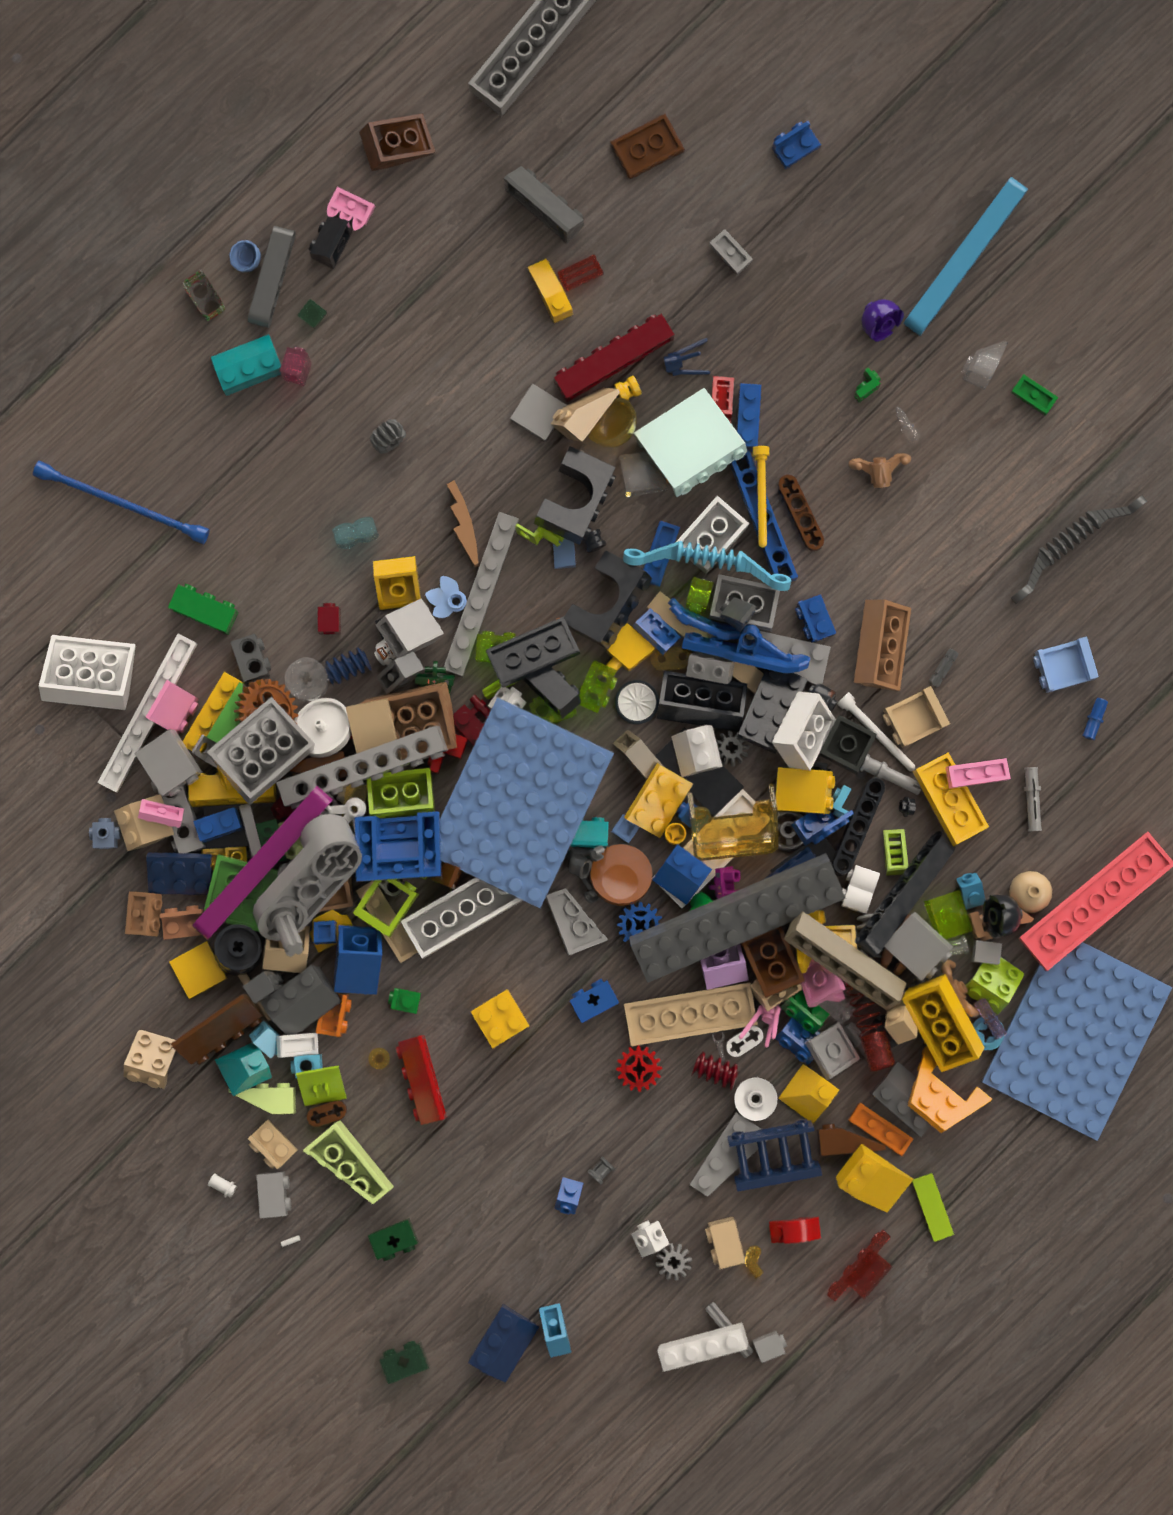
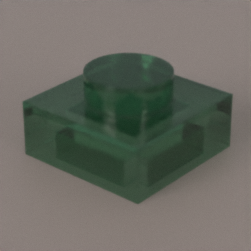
M309 299L298 313V317L315 329L326 316L327 311Z

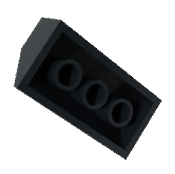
M664 670L656 719L699 726L711 725L713 728L739 732L744 716L748 684L735 681L724 684L688 677L684 673Z

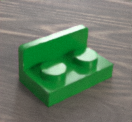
M799 991L789 997L781 1006L788 1016L794 1018L806 1031L812 1034L821 1028L823 1022L830 1015L819 1005L808 1007L803 991Z

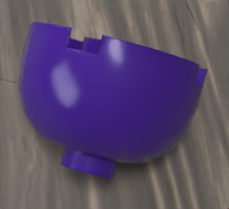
M881 299L870 302L865 307L862 315V328L874 341L884 340L893 333L890 330L895 325L897 327L900 326L904 312L897 304L890 300Z

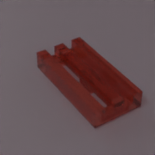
M594 254L558 271L557 274L565 291L568 292L604 275V272ZM591 262L594 263V264H592V265H590V266H588V267H586V268H583V269H581V270H579V271H577V272H575V273H573V274H571V275H569V276H567V277H564V275H566V274H568V273H570V272H572V271H574V270H577V269H579V268H581V267H583V266H585V265H587V264H589V263H591ZM595 268L597 269L596 272L567 285L568 281Z

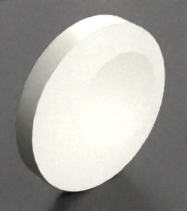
M321 698L308 703L299 711V717H296L294 720L315 743L314 750L309 754L312 757H327L337 753L347 744L352 734L346 707L341 702L331 698Z

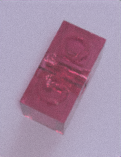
M297 346L293 348L287 347L280 368L285 381L305 386L312 364L306 350Z

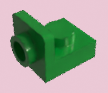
M866 368L863 373L868 383L864 381L856 387L857 391L854 397L858 403L879 389L881 384L879 382L881 380L879 375L869 368Z
M395 988L394 992L390 991L388 1004L391 1005L393 1010L417 1014L421 993Z

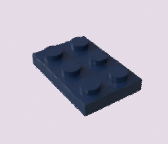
M147 853L149 893L208 895L213 875L212 854Z

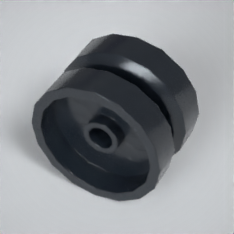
M242 924L230 925L224 928L218 934L214 944L215 960L218 966L224 972L234 976L245 975L253 971L259 964L262 951L261 940L258 934L252 928ZM240 948L242 952H234V949Z

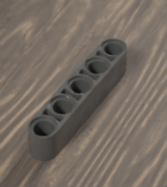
M274 226L250 307L248 323L267 328L270 327L295 241L296 231Z

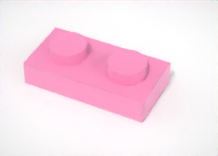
M142 799L138 819L180 828L184 808Z

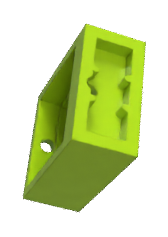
M397 879L387 880L409 895L391 924L387 925L364 909L382 880H376L372 883L353 914L386 936L391 937L419 894L415 892L417 888L407 881L403 884Z

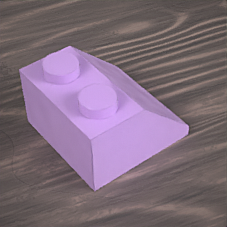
M740 944L700 960L707 990L749 980Z

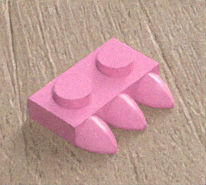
M337 187L328 204L327 216L334 217L340 213L341 219L350 221L352 218V226L355 231L367 224L375 205Z

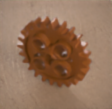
M260 679L256 680V682H250L249 686L243 687L245 693L238 694L241 701L235 702L239 709L234 710V712L239 714V717L234 720L241 723L271 697L292 719L299 717L293 711L298 706L292 705L295 697H288L291 691H284V684L278 685L277 680Z

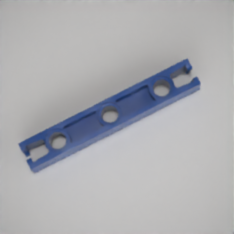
M748 450L742 457V460L746 459L749 469L740 471L736 460L731 462L730 466L758 537L757 469L750 450ZM749 475L753 477L754 482L752 484H745L742 478ZM766 495V515L769 521L767 522V545L762 550L772 575L779 574L778 568L786 566L791 582L797 580L798 575ZM780 553L783 555L784 560L779 563L775 562L772 555Z

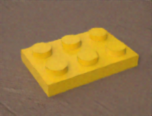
M657 763L624 818L661 838L693 783Z

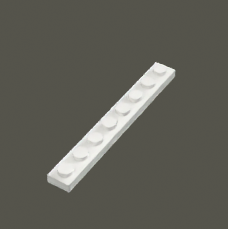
M177 634L98 781L99 784L118 793L137 758L135 753L143 747L155 724L147 719L146 715L166 680L176 685L197 643Z

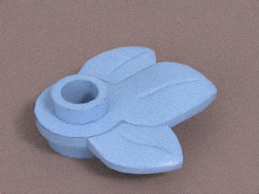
M441 576L440 588H435L425 593L428 601L436 606L433 610V616L438 618H446L452 612L463 610L467 603L465 595L459 591L457 582L447 576ZM454 598L460 599L458 605L452 603Z

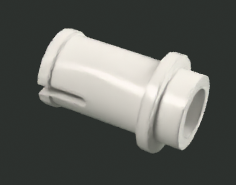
M215 1173L208 1183L209 1187L211 1186L224 1194V1197L228 1196L231 1198L237 1188L233 1181L230 1183Z

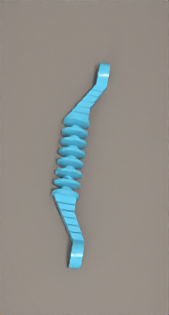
M678 541L651 552L644 553L638 549H626L623 554V561L635 566L664 558L679 562L682 556L685 557V563H688L690 558H693L694 565L701 559L702 566H705L708 560L710 561L711 568H713L716 562H718L719 569L726 563L727 570L730 571L732 565H735L736 572L751 573L775 590L787 591L791 585L790 577L783 574L771 575L743 553V551H739L735 557L732 549L728 555L725 553V548H722L720 554H718L715 546L712 552H709L708 545L701 551L700 544L698 543L695 549H692L691 542L684 548L683 541Z

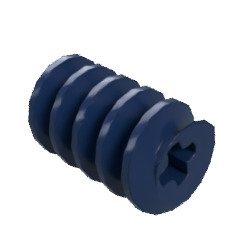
M359 647L356 648V655L351 650L348 651L349 658L341 654V661L333 657L332 665L327 660L325 661V669L333 687L334 680L338 684L342 683V676L348 681L349 673L357 677V670L364 674L365 666L370 671L372 670L365 652Z

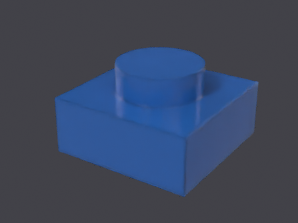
M335 920L314 922L315 945L337 943Z

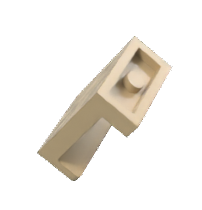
M931 686L899 703L883 710L885 714L882 715L886 725H891L894 731L892 737L897 745L900 744L902 748L950 724Z

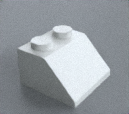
M704 725L671 736L681 777L722 767L713 726Z

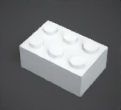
M716 496L676 542L683 541L684 548L691 542L692 549H695L698 543L700 544L701 551L708 545L709 552H712L715 546L718 554H720L722 548H725L726 553L748 528L749 523L720 497ZM701 559L698 560L696 566L707 574L711 569L710 561L707 560L705 566H702Z
M797 692L786 716L783 718L780 728L774 736L772 743L789 768L811 770L836 720L820 694Z

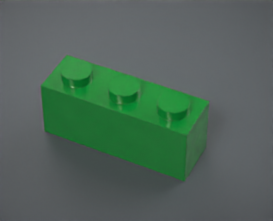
M178 584L168 608L171 611L229 635L239 613L234 609L235 605L223 600V603L215 600L216 597L207 592H204L203 595L197 593V588L185 584L183 587Z

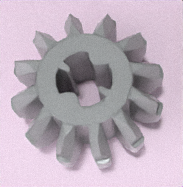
M670 1243V1251H667L664 1247L661 1250L665 1255H656L658 1259L663 1260L656 1262V1267L664 1266L660 1269L659 1273L662 1275L668 1271L666 1279L669 1280L671 1274H674V1279L678 1280L677 1273L680 1272L683 1277L686 1276L683 1268L691 1270V1266L685 1264V1262L692 1261V1257H684L688 1254V1249L680 1253L681 1244H678L676 1250H674L673 1243ZM675 1256L676 1260H680V1263H677L676 1267H672V1264H668V1260L671 1261L670 1257Z

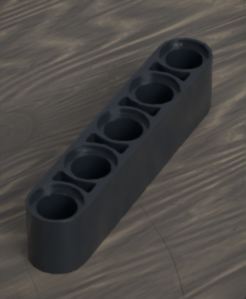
M879 778L870 779L861 790L853 809L854 814L849 819L850 822L847 823L831 861L836 876L847 874L854 865L885 791V784ZM870 784L877 785V794L870 791ZM862 803H867L870 806L869 813L862 811ZM854 822H859L862 825L861 832H856L853 829ZM846 841L853 843L854 850L852 852L846 850ZM838 860L846 864L845 871H840L837 868Z

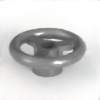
M780 810L771 817L772 820L767 824V837L770 843L781 851L797 850L804 844L801 839L793 844L792 837L796 835V832L791 824L795 821H786L783 824H779L776 821L782 816H793L796 818L795 821H797L803 815L796 811ZM786 826L791 827L792 832L790 834L784 832ZM773 828L779 830L781 835L786 838L787 845H783L775 839Z

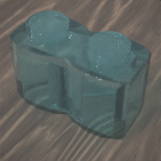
M363 517L356 520L353 524L343 523L333 528L336 544L342 549L351 548L358 542H371L379 537L375 521L372 517Z

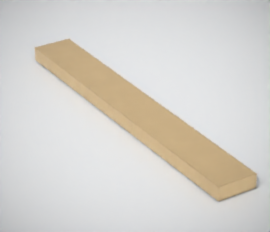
M661 591L647 606L648 610L651 608L655 613L659 614L683 638L686 633L691 632L699 633L707 638L715 637L695 627L681 623L670 610L671 606L668 604L670 598ZM735 662L732 677L738 682L747 683V689L755 694L763 673L755 666Z

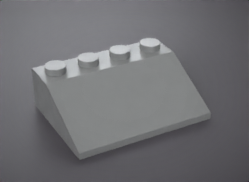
M271 697L210 748L207 754L235 790L250 805L314 750L315 743Z

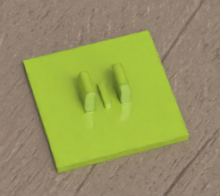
M339 1065L296 1073L304 1106L347 1099Z

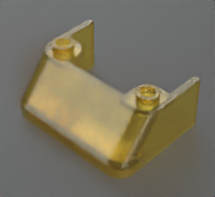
M769 784L768 800L756 802L753 805V813L711 817L709 809L694 807L692 793H688L693 854L700 861L770 854L778 849V814L773 784Z

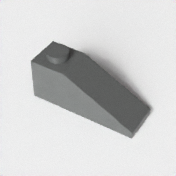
M735 597L731 602L727 599L720 608L722 611L720 617L738 632H741L753 617L756 606Z

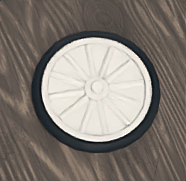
M629 681L623 684L616 693V711L628 723H646L658 711V693L651 684L645 681Z

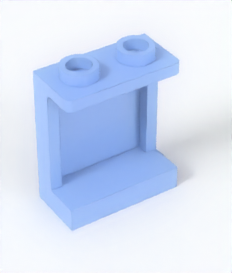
M1087 636L1062 645L1037 650L1033 657L1036 669L1039 668L1041 673L1039 677L1042 689L1045 688L1046 693L1095 680L1099 677Z

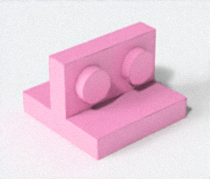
M812 959L807 972L802 973L805 982L801 983L808 1007H815L826 1000L834 1002L844 1000L843 991L846 989L843 980Z

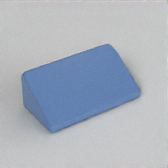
M564 538L563 542L559 541L561 543L559 547L553 544L555 569L576 567L574 542Z

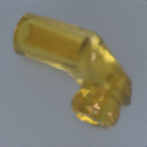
M750 1246L746 1251L745 1265L756 1279L764 1273L757 1264L759 1255H761V1249L759 1246Z

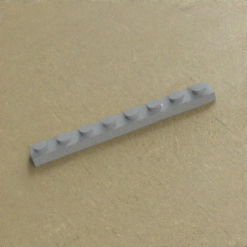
M501 512L498 513L444 664L447 672L464 676L519 518Z

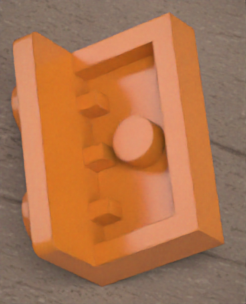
M337 993L342 1002L318 1019L316 1033L342 1037V1033L346 1034L348 1021H345L346 1012L350 1013L352 1000H349V995Z

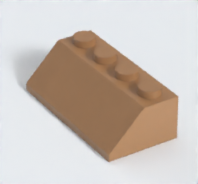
M865 600L854 683L867 687L900 691L911 608L888 600Z

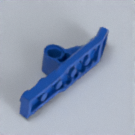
M750 624L742 629L738 644L725 642L716 637H703L695 632L686 633L682 644L683 649L719 656L733 662L782 673L800 672L807 669L810 662V657L803 654H785L775 645L764 639L758 627ZM750 634L755 639L749 640L745 637V635Z

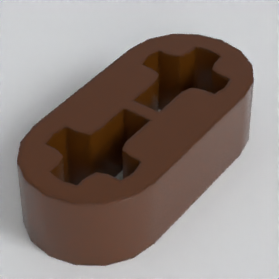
M337 1100L315 1107L308 1112L307 1121L311 1126L319 1127L340 1120L347 1114V1106L344 1102ZM335 1104L343 1108V1111L340 1112L341 1116H337L336 1113L329 1115L328 1111L333 1110ZM314 1111H317L318 1114L325 1112L326 1116L320 1118V1123H317L316 1120L312 1121L311 1117L314 1116Z

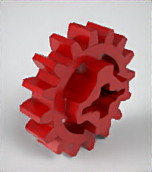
M637 1045L635 1051L629 1047L630 1053L622 1052L624 1059L617 1060L621 1064V1067L616 1068L617 1071H621L618 1079L624 1078L625 1081L622 1085L630 1084L631 1091L634 1087H637L638 1092H641L643 1086L649 1090L648 1084L656 1085L655 1077L661 1078V1075L657 1073V1070H662L661 1066H657L660 1058L654 1059L656 1052L653 1051L649 1054L647 1046L644 1048V1051L641 1050L640 1045ZM635 1055V1060L633 1061V1063L631 1065H625L626 1061L631 1056ZM643 1055L649 1057L653 1064H646L643 1061ZM638 1058H640L641 1066L645 1067V1070L641 1071L640 1079H638L637 1071H633V1067L637 1066ZM648 1072H653L650 1079L643 1082V1077ZM625 1073H632L635 1076L636 1083L628 1079Z

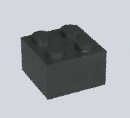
M838 715L819 752V756L856 774L877 734Z

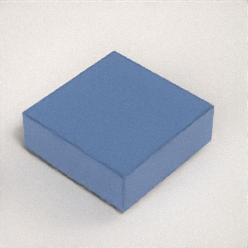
M623 814L611 832L627 843H630L640 827L626 820Z

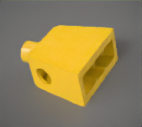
M626 623L619 631L614 644L607 649V653L612 659L605 667L612 674H615L622 666L627 671H631L655 651V647Z

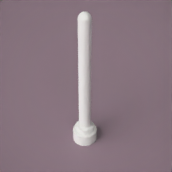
M848 692L837 705L842 710H849L868 730L876 733V738L909 771H914L915 764L855 705L854 697Z

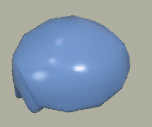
M248 240L238 241L232 246L229 253L231 265L240 272L253 271L261 261L259 248Z

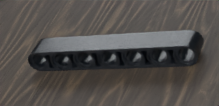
M937 831L931 835L855 938V943L869 957H874L881 952L955 851L956 846H952L949 838L942 831Z

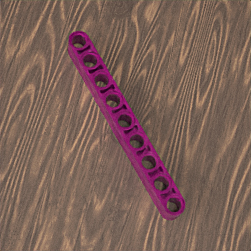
M316 786L194 922L192 927L208 940L298 840L304 827L311 820L317 818L333 799Z

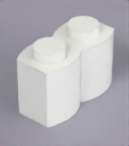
M855 865L854 869H851L847 874L846 881H849L847 889H842L845 899L841 900V906L866 914L880 873Z

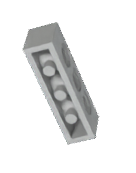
M151 781L154 793L161 794L153 781ZM183 785L180 787L181 792L174 797L167 798V796H162V799L166 805L184 808L180 828L172 826L174 841H171L174 852L194 853L206 849V845L199 840L193 822L197 818L189 802L186 786ZM183 827L189 829V835L186 838H181L179 835V831Z

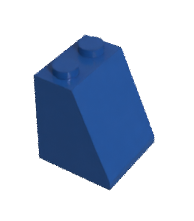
M338 925L334 992L377 995L382 961V936L379 930L374 927Z

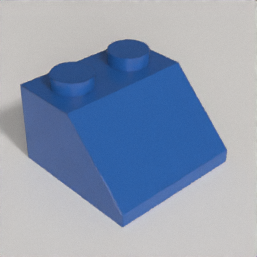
M677 844L652 880L687 905L712 869Z

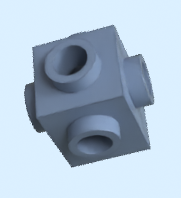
M99 818L98 822H92V827L89 828V839L93 840V848H118L121 830L120 827H117L116 822H111V818Z

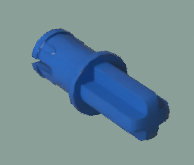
M1102 698L1095 700L1091 714L1087 716L1088 722L1082 735L1083 737L1095 741L1100 724L1104 722L1102 719L1108 705L1107 700Z

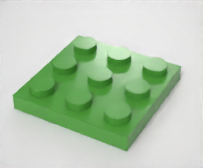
M220 854L217 856L204 911L248 863L247 861ZM272 868L224 922L232 925L242 924L252 928L254 931L260 932L253 916V907L258 898L278 877V870Z

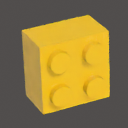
M508 989L471 1011L492 1048L530 1026Z

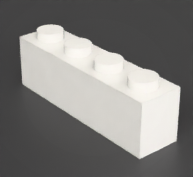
M738 1323L660 1344L657 1351L664 1372L746 1350L748 1340L743 1323Z

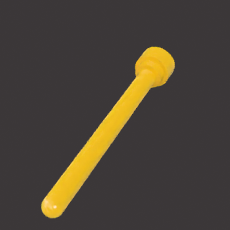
M755 446L752 450L753 457L757 461L758 543L760 547L764 548L767 545L765 461L770 455L768 446Z

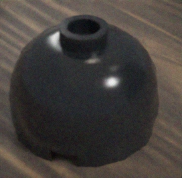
M1002 894L989 895L988 897L990 898L985 899L982 909L983 921L988 922L989 926L986 929L988 934L994 938L1011 935L1020 925L1023 917L1022 909L1010 896Z

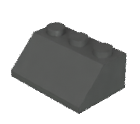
M311 965L260 1003L271 1020L286 1035L299 1034L342 1001L338 994L334 992V988L321 968Z
M897 1061L870 1094L917 1136L922 1137L931 1124L908 1106L916 1077Z

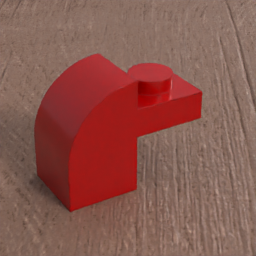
M456 734L457 748L448 749V751L443 752V757L434 760L430 757L427 765L431 766V772L439 774L445 755L462 760L468 738Z
M819 1217L769 1221L771 1243L789 1244L821 1238Z

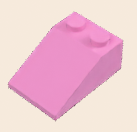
M166 680L146 718L166 730H175L179 735L180 732L183 733L187 728L189 715H193L199 706L197 703L199 699Z

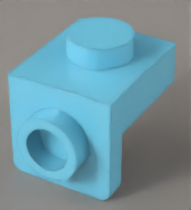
M845 785L841 789L837 787L832 796L833 800H835L832 809L834 811L833 815L838 818L849 812L842 808L851 791V788Z

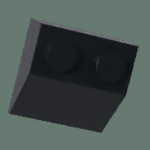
M328 216L326 221L321 222L318 229L319 235L316 240H312L309 251L313 260L334 269L352 235V230L348 220Z

